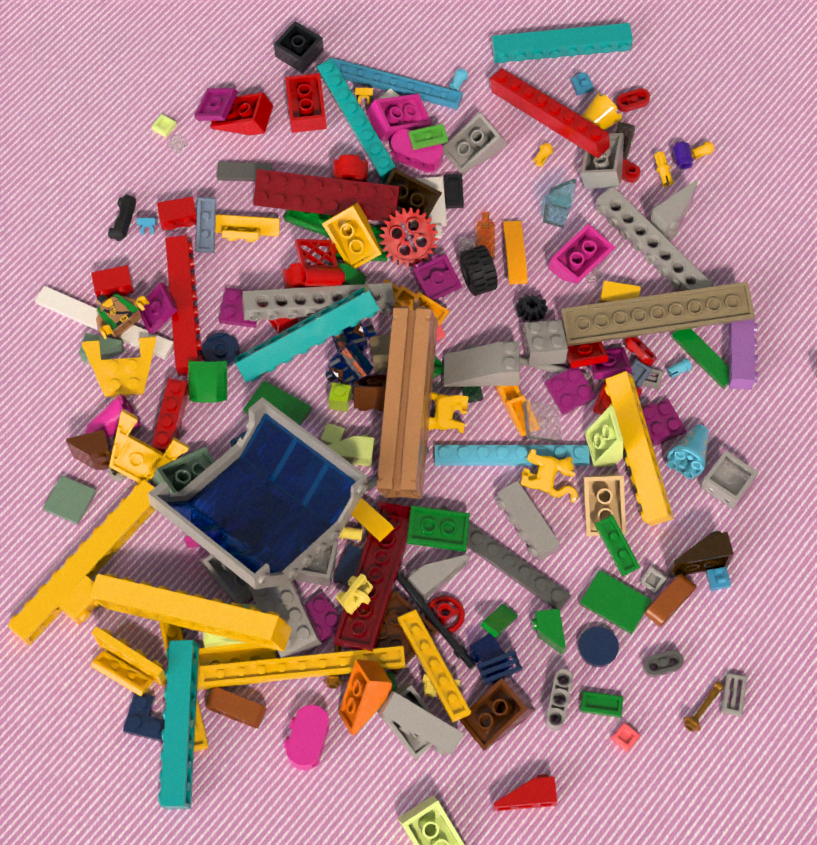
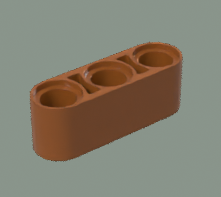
M681 573L650 605L644 614L657 626H663L695 591L697 585Z
M213 687L205 704V707L210 711L259 729L267 711V708L261 704L218 687Z

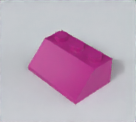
M587 224L551 258L548 268L561 280L579 284L615 249V246L592 226Z

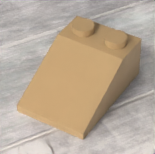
M622 474L583 476L586 536H600L594 524L611 515L614 516L623 535H626L624 476Z

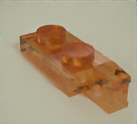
M482 212V222H477L476 247L484 245L492 259L495 260L494 222H489V212Z

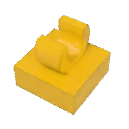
M355 88V95L359 96L357 99L359 105H361L362 98H367V105L371 104L370 97H374L373 88Z

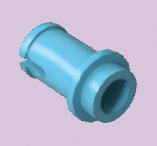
M464 69L456 70L455 77L449 84V88L459 91L463 82L468 79L467 71Z
M682 358L680 362L667 367L666 370L670 371L667 373L673 379L684 372L688 373L692 369V365L689 359Z

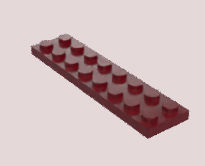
M257 169L253 205L336 215L358 202L368 220L384 222V220H391L389 214L393 217L396 216L395 210H398L400 186Z
M379 501L376 511L394 529L380 542L371 533L368 534L355 576L365 575L368 582L373 586L368 594L371 601L369 604L362 602L352 615L347 613L345 609L343 610L333 641L334 645L371 652L375 649L407 547L411 507Z

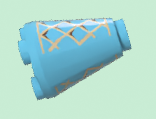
M695 425L669 451L667 466L675 469L688 479H693L695 476L703 473L707 458L708 429L703 425Z

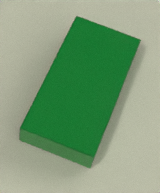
M502 604L483 620L480 626L497 638L516 621L519 615Z
M582 691L580 712L621 718L624 696Z

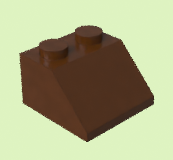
M356 375L354 408L360 411L377 409L384 412L387 375H366L360 379Z
M105 430L66 439L73 458L95 470H107L109 468L112 449Z

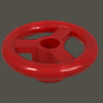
M439 596L428 604L431 610L434 608L437 611V615L444 626L446 621L452 616L459 615L457 623L447 628L450 633L457 631L462 626L465 620V610L456 598ZM440 602H450V603L454 604L457 608L453 609V607H452L450 604H448V603H442V604H440V605H439L438 603H440ZM446 611L449 614L444 616L442 615V612Z

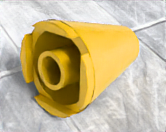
M599 92L581 116L605 130L618 123L622 119V114H617L615 111L618 109L617 106L606 95L600 96L601 93Z

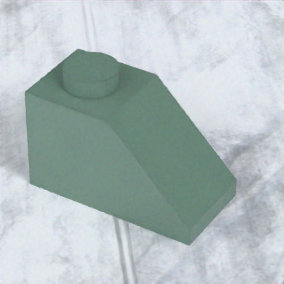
M85 333L82 341H99L101 360L111 359L124 351L122 340L108 337L104 339L103 336ZM81 344L79 355L84 363L89 364Z

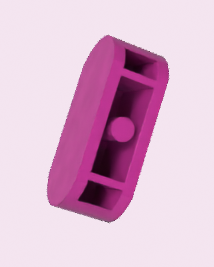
M401 129L392 136L391 154L395 161L427 173L433 172L441 166L443 161L442 144L413 150L408 132L414 130Z
M307 705L297 711L296 717H292L289 729H292L290 737L287 736L285 739L284 749H286L289 762L299 770L313 769L319 765L330 722L326 711L319 706Z

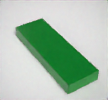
M613 515L594 524L621 577L640 568Z

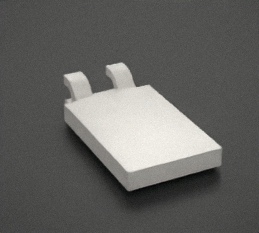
M443 177L415 178L442 192L429 216L432 218L429 223H435L434 230L438 231L434 236L442 238V226H447ZM411 220L410 228L417 229L418 222Z

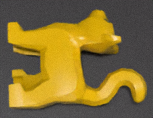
M432 392L431 399L435 401L436 412L435 417L430 416L428 432L433 429L442 431L457 429L459 433L464 434L465 423L454 420L453 413L455 410H459L461 414H467L469 396H448Z
M531 449L527 460L537 465L538 470L536 474H532L529 469L524 468L520 485L529 489H539L557 498L570 493V502L574 503L578 498V492L574 487L568 485L558 490L554 488L556 472L568 477L575 476L576 473L573 472V458L567 456L559 460L552 456H540L536 454V450Z

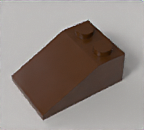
M501 678L469 708L471 714L459 720L485 751L521 724L536 709L510 678Z

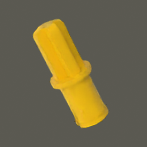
M658 151L654 154L657 164L656 171L660 174L662 185L667 187L668 180L669 186L674 183L670 173L671 167L667 163L665 153Z

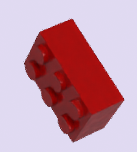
M320 73L285 77L291 132L327 129Z

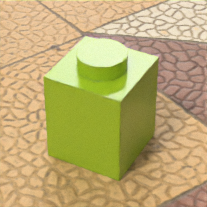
M332 382L328 398L329 409L348 412L352 398L351 386Z

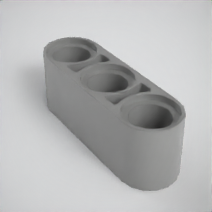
M566 669L558 670L553 681L546 716V726L551 731L561 730L566 718L573 682L572 673ZM564 677L568 680V683L561 684L558 679ZM562 697L565 702L558 704L554 701V698ZM552 716H557L560 718L561 722L558 724H554L551 722L550 718Z

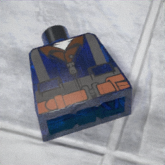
M360 321L354 327L349 326L343 329L341 334L337 336L332 335L338 354L351 341L360 351H364L368 348L367 338L375 336L376 332L373 325L362 327Z
M350 340L327 364L330 370L326 372V377L330 382L338 379L341 384L347 385L367 377L374 367L354 341Z

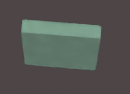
M61 475L43 510L79 525L97 492L93 488Z

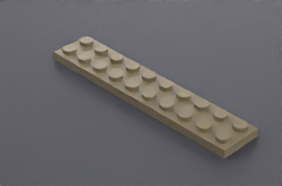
M748 282L561 309L567 346L753 320L755 318Z

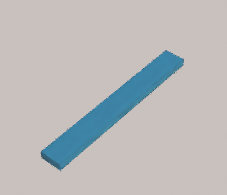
M332 58L343 78L347 81L385 91L391 88L394 92L403 96L419 94L422 101L458 110L463 98V92Z

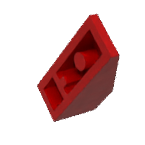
M549 774L537 775V778L531 779L494 802L493 812L556 806L555 777H549Z

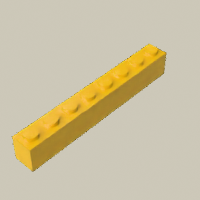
M625 371L605 379L607 383L605 390L607 395L611 397L612 403H610V406H614L623 438V449L627 453L625 460L627 466L631 467L632 471L630 478L633 485H636V499L643 509L641 511L642 519L651 526L674 519L633 376Z

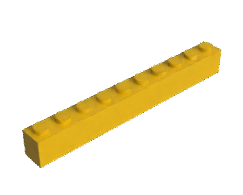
M146 480L134 486L132 493L121 500L119 507L107 515L106 521L94 529L92 536L88 540L80 544L79 550L74 555H70L66 559L65 565L52 574L51 580L39 588L37 595L25 603L23 610L11 618L8 627L28 646L34 642L59 615L61 609L58 604L85 575L92 579L156 510L150 505L148 495L155 487Z

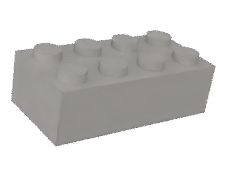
M293 580L288 581L285 585L256 590L248 586L261 612L268 613V611H273L280 614L279 617L286 620V623L292 628L285 652L278 651L281 658L297 657L322 644Z

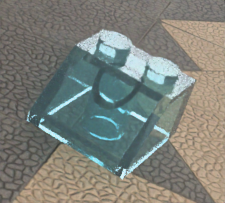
M571 179L552 187L549 194L544 195L541 215H544L543 223L564 228L574 200L577 179Z

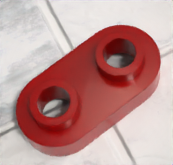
M639 88L620 94L616 99V106L621 112H629L645 107L649 104L650 93L646 89Z
M623 158L621 179L629 183L638 181L641 173L640 168Z
M638 337L625 339L626 348L630 352L635 353L639 357L638 360L646 366H652L657 360L655 354Z

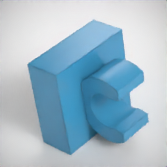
M585 72L571 78V84L577 96L593 92V84Z
M137 218V225H143L140 228V233L145 234V228L149 227L151 234H154L155 228L152 225H158V218Z
M726 567L706 571L711 591L731 587Z

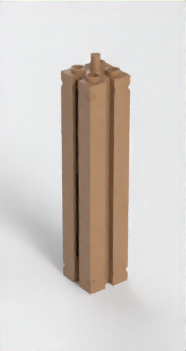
M419 299L413 300L412 310L408 306L393 308L378 466L379 479L377 480V489L384 498L406 497L407 499H423L422 488L424 487L438 321L432 309L420 306L421 300Z

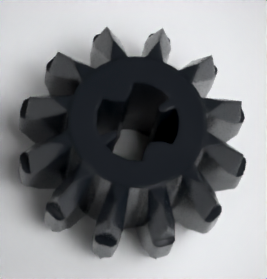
M533 292L531 296L525 293L523 298L519 297L516 304L517 316L522 317L523 322L526 320L538 322L540 319H544L548 309L546 300L541 299L540 294L534 296Z

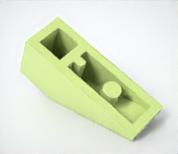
M369 435L353 436L327 445L352 465L371 467L373 465L375 438ZM314 454L315 461H318V460L321 459V458L318 457L316 454Z

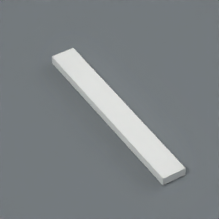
M46 286L42 288L35 299L36 304L97 330L96 318L98 314L96 308ZM135 325L117 338L139 348V338L156 337L153 355L166 360L174 347V342L156 334L148 333L147 330Z

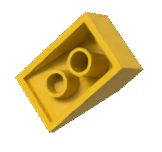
M358 202L322 223L344 262L354 269L382 254L369 221Z

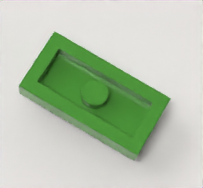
M443 124L408 132L413 150L448 142Z

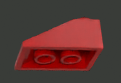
M263 92L236 96L226 120L212 121L210 127L215 130L249 136L265 134L274 105Z

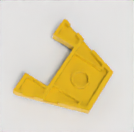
M156 337L138 339L140 357L101 360L99 341L81 343L105 398L116 397L120 393L124 396L144 394Z
M122 409L110 460V468L138 483H141L143 480L148 482L154 477L156 468L176 460L182 453L188 451L189 445L175 437L165 452L162 453L130 435L129 433L137 422L138 417Z

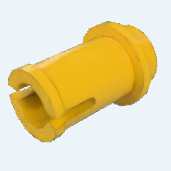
M705 141L703 145L691 149L693 159L697 160L707 154L711 155L715 149L712 142Z
M548 143L541 145L540 151L533 159V162L537 166L542 167L548 156L552 155L553 147Z

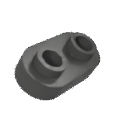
M677 650L655 654L646 658L643 670L650 677H658L676 672L681 669L684 658ZM671 659L675 660V661H676V664H675V665L670 664V663H669V660H671ZM650 665H655L657 669L652 670Z

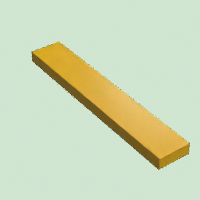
M416 609L399 616L398 622L451 722L453 723L470 715L471 711Z

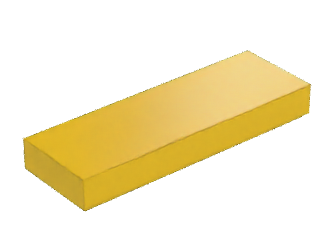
M362 498L351 514L379 542L394 529L384 517Z
M104 650L91 664V667L141 697L154 682L150 677Z

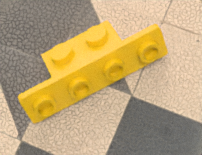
M216 214L215 233H222V238H227L229 241L245 239L247 242H255L259 240L261 235L279 236L280 219Z

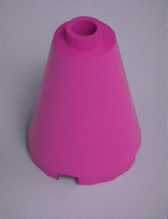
M120 393L87 425L86 434L105 430L107 438L115 436L122 409L135 415L134 408L127 398ZM139 417L132 430L141 426Z

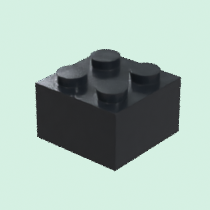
M295 21L274 43L275 57L303 74L324 51L323 38Z

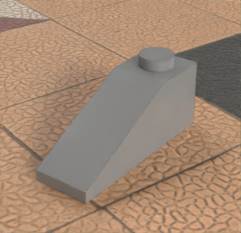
M466 554L426 564L419 569L415 568L409 574L408 581L425 601L469 564V556Z

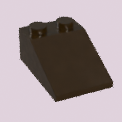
M393 168L384 184L400 186L397 210L400 214L402 213V208L408 212L409 208L412 207L413 213L417 209H420L419 215L426 212L425 219L430 216L442 192L396 168Z
M714 531L674 560L669 577H678L681 573L690 575L715 568H728L734 555L728 532Z

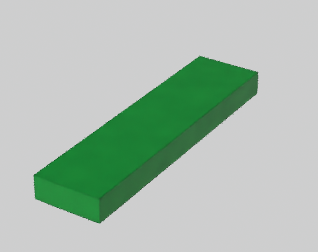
M692 329L677 330L672 334L671 338L722 389L729 385V366Z

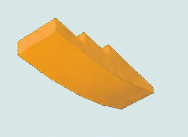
M503 221L509 284H528L522 222Z
M385 279L383 283H392V282H390L389 280ZM392 283L395 299L394 307L408 306L412 310L413 300L419 299L421 300L420 306L432 309L438 321V326H441L450 313L448 309L420 292L416 294L404 286L398 287Z
M494 386L520 436L523 437L538 431L539 427L519 387Z

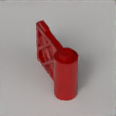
M295 240L302 271L301 281L303 286H341L345 282V273L342 272L341 268H338L335 254H337L336 245L331 240ZM301 246H307L311 250L307 252ZM327 246L328 251L325 253L318 247ZM314 251L322 256L319 260L311 255ZM308 258L315 264L306 265L305 260ZM326 259L332 265H326L322 261Z

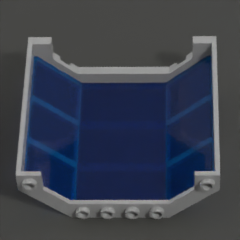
M263 397L249 408V422L246 425L248 431L244 438L240 437L233 447L181 491L171 494L169 492V485L162 481L148 493L149 503L153 508L255 590L285 585L288 581L294 580L301 569L308 567L313 558L321 555L325 551L326 546L339 538L345 524L368 488L367 475Z

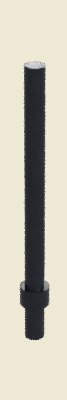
M399 573L396 580L453 648V653L458 659L461 658L470 670L473 669L476 664L467 654L466 648L456 641L403 574Z

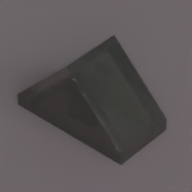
M618 121L615 133L624 134L623 158L627 160L636 126Z

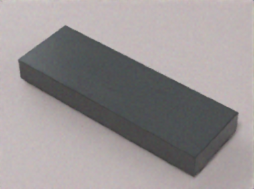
M218 162L217 180L256 181L257 169L272 171V163Z

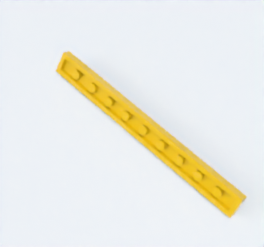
M404 647L376 648L373 652L357 650L199 666L200 687L210 688L349 674L352 672L356 659L377 661L383 670L406 668Z

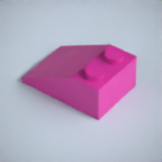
M419 94L376 99L366 111L380 141L391 140L392 136L401 129L418 130L432 125Z

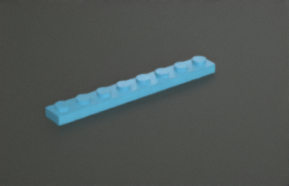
M435 445V466H537L527 460L531 449L536 450L537 455L552 456L559 460L569 456L573 458L574 466H589L588 445Z

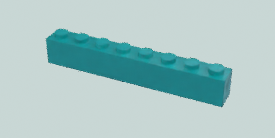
M630 23L493 35L491 47L494 63H506L618 51L625 52L631 50L633 37Z
M331 58L317 66L318 72L381 182L385 184L393 168H396Z
M365 286L234 358L235 364L246 382L255 381L266 371L271 372L277 368V365L290 362L299 353L304 354L310 350V347L316 344H323L327 338L332 335L337 336L341 334L343 329L349 326H356L360 323V320L365 317L370 318L377 313L376 311L380 309L369 289Z
M194 640L169 641V647L166 652L168 667L165 670L167 688L164 690L166 708L163 710L165 729L162 730L164 746L161 750V761L163 763L159 774L161 791L158 794V802L160 807L167 810L191 809L199 644Z

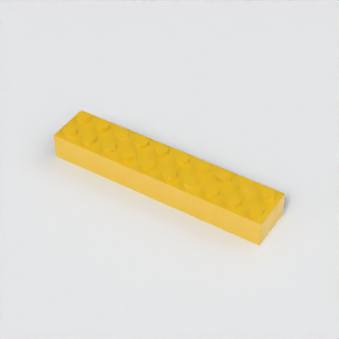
M110 573L105 575L97 574L89 595L90 598L105 609L285 652L292 630L286 623L287 621L280 618V614L273 611L263 613L258 608L249 607V609H246L234 602H231L230 605L224 604V601L217 598L207 600L205 596L200 594L190 596L182 590L177 589L176 592H173L161 585L156 588L144 581H141L139 584L127 577H123L122 580Z

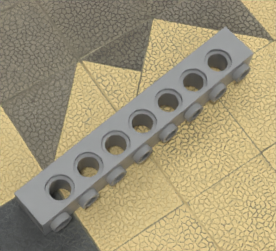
M610 188L597 198L595 207L597 212L604 216L609 224L621 233L624 239H628L633 244L634 249L641 252L647 262L653 264L658 269L660 275L666 277L675 289L686 291L713 287V283L616 188Z
M392 283L243 291L242 306L244 320L257 321L260 319L275 320L277 318L294 319L296 317H310L336 303L335 301H339L367 286L371 295L376 300L375 302L380 309L376 311L377 313L393 312L395 304Z

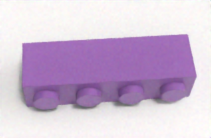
M754 319L729 323V388L752 390L754 383L758 381V371H755V366L758 363V355H755L758 340L754 339V334L757 333V323H754Z

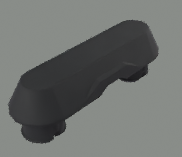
M128 194L118 199L117 204L120 208V213L116 218L114 228H110L108 232L109 238L116 241H121L127 236L135 210L136 199Z

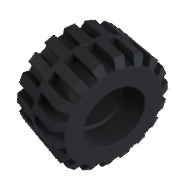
M481 245L462 251L460 253V265L469 291L474 296L496 290L498 285L497 273L487 248Z

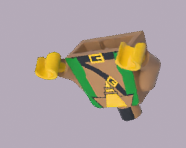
M104 294L100 295L96 300V303L100 306L96 310L98 314L96 318L98 332L103 335L104 339L107 338L108 334L113 339H117L142 319L138 308L143 311L145 309L144 305L150 304L145 296L135 299L115 294L108 299Z

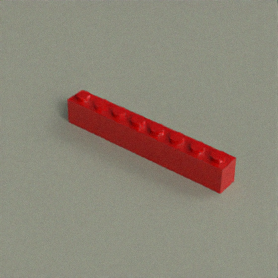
M499 69L490 78L493 94L593 156L599 158L610 148L608 132L505 69Z
M187 235L165 238L169 292L178 309L172 315L175 366L178 377L189 375V360L203 361L202 355L199 356V350H202L201 339L197 338V334L200 333V324L196 322V317H199L198 306L194 304V301H198L197 291L193 290V285H196L195 274H192V269H195L194 258L190 257V253H193V244L188 241Z

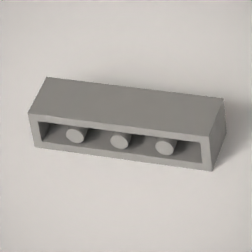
M518 481L498 491L496 500L498 507L501 510H505L507 520L512 526L515 525L519 538L522 542L525 541L529 546L528 551L533 558L536 557L540 562L559 551L560 542Z
M392 690L388 693L386 701L378 710L379 713L383 714L381 719L391 725L393 722L398 723L401 731L408 735L413 732L418 735L416 740L426 746L430 742L435 745L433 750L443 756L445 753L452 756L464 735L461 731Z

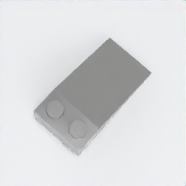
M519 341L497 342L444 354V387L520 386Z

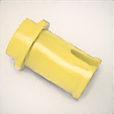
M344 526L339 538H342L341 540L345 538L361 541L363 528Z

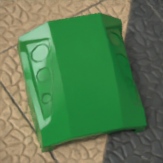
M189 360V401L197 403L227 401V360Z

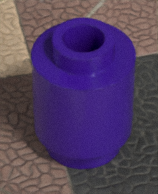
M683 141L676 143L672 148L676 165L682 170L692 167L694 159L689 143Z

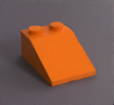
M355 660L338 711L351 735L357 734L384 704L388 693L391 692L392 682L377 661Z

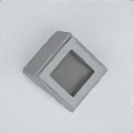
M652 565L640 583L657 594L669 576Z

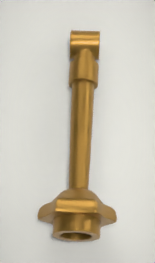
M334 645V653L341 652L342 646ZM329 675L323 680L327 687L331 689H338L340 685L344 684V681L338 675Z
M717 681L695 716L683 718L684 726L687 730L691 732L701 730L698 719L723 689L724 685L721 682Z

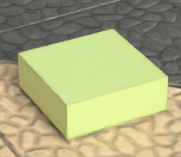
M161 114L151 127L153 131L167 138L177 124L176 121Z
M327 423L320 439L321 442L329 445L341 441L345 428Z

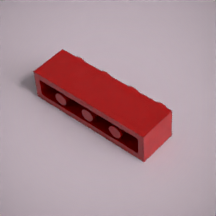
M168 378L152 442V447L162 453L165 452L174 437L176 439L179 437L189 396L187 381Z

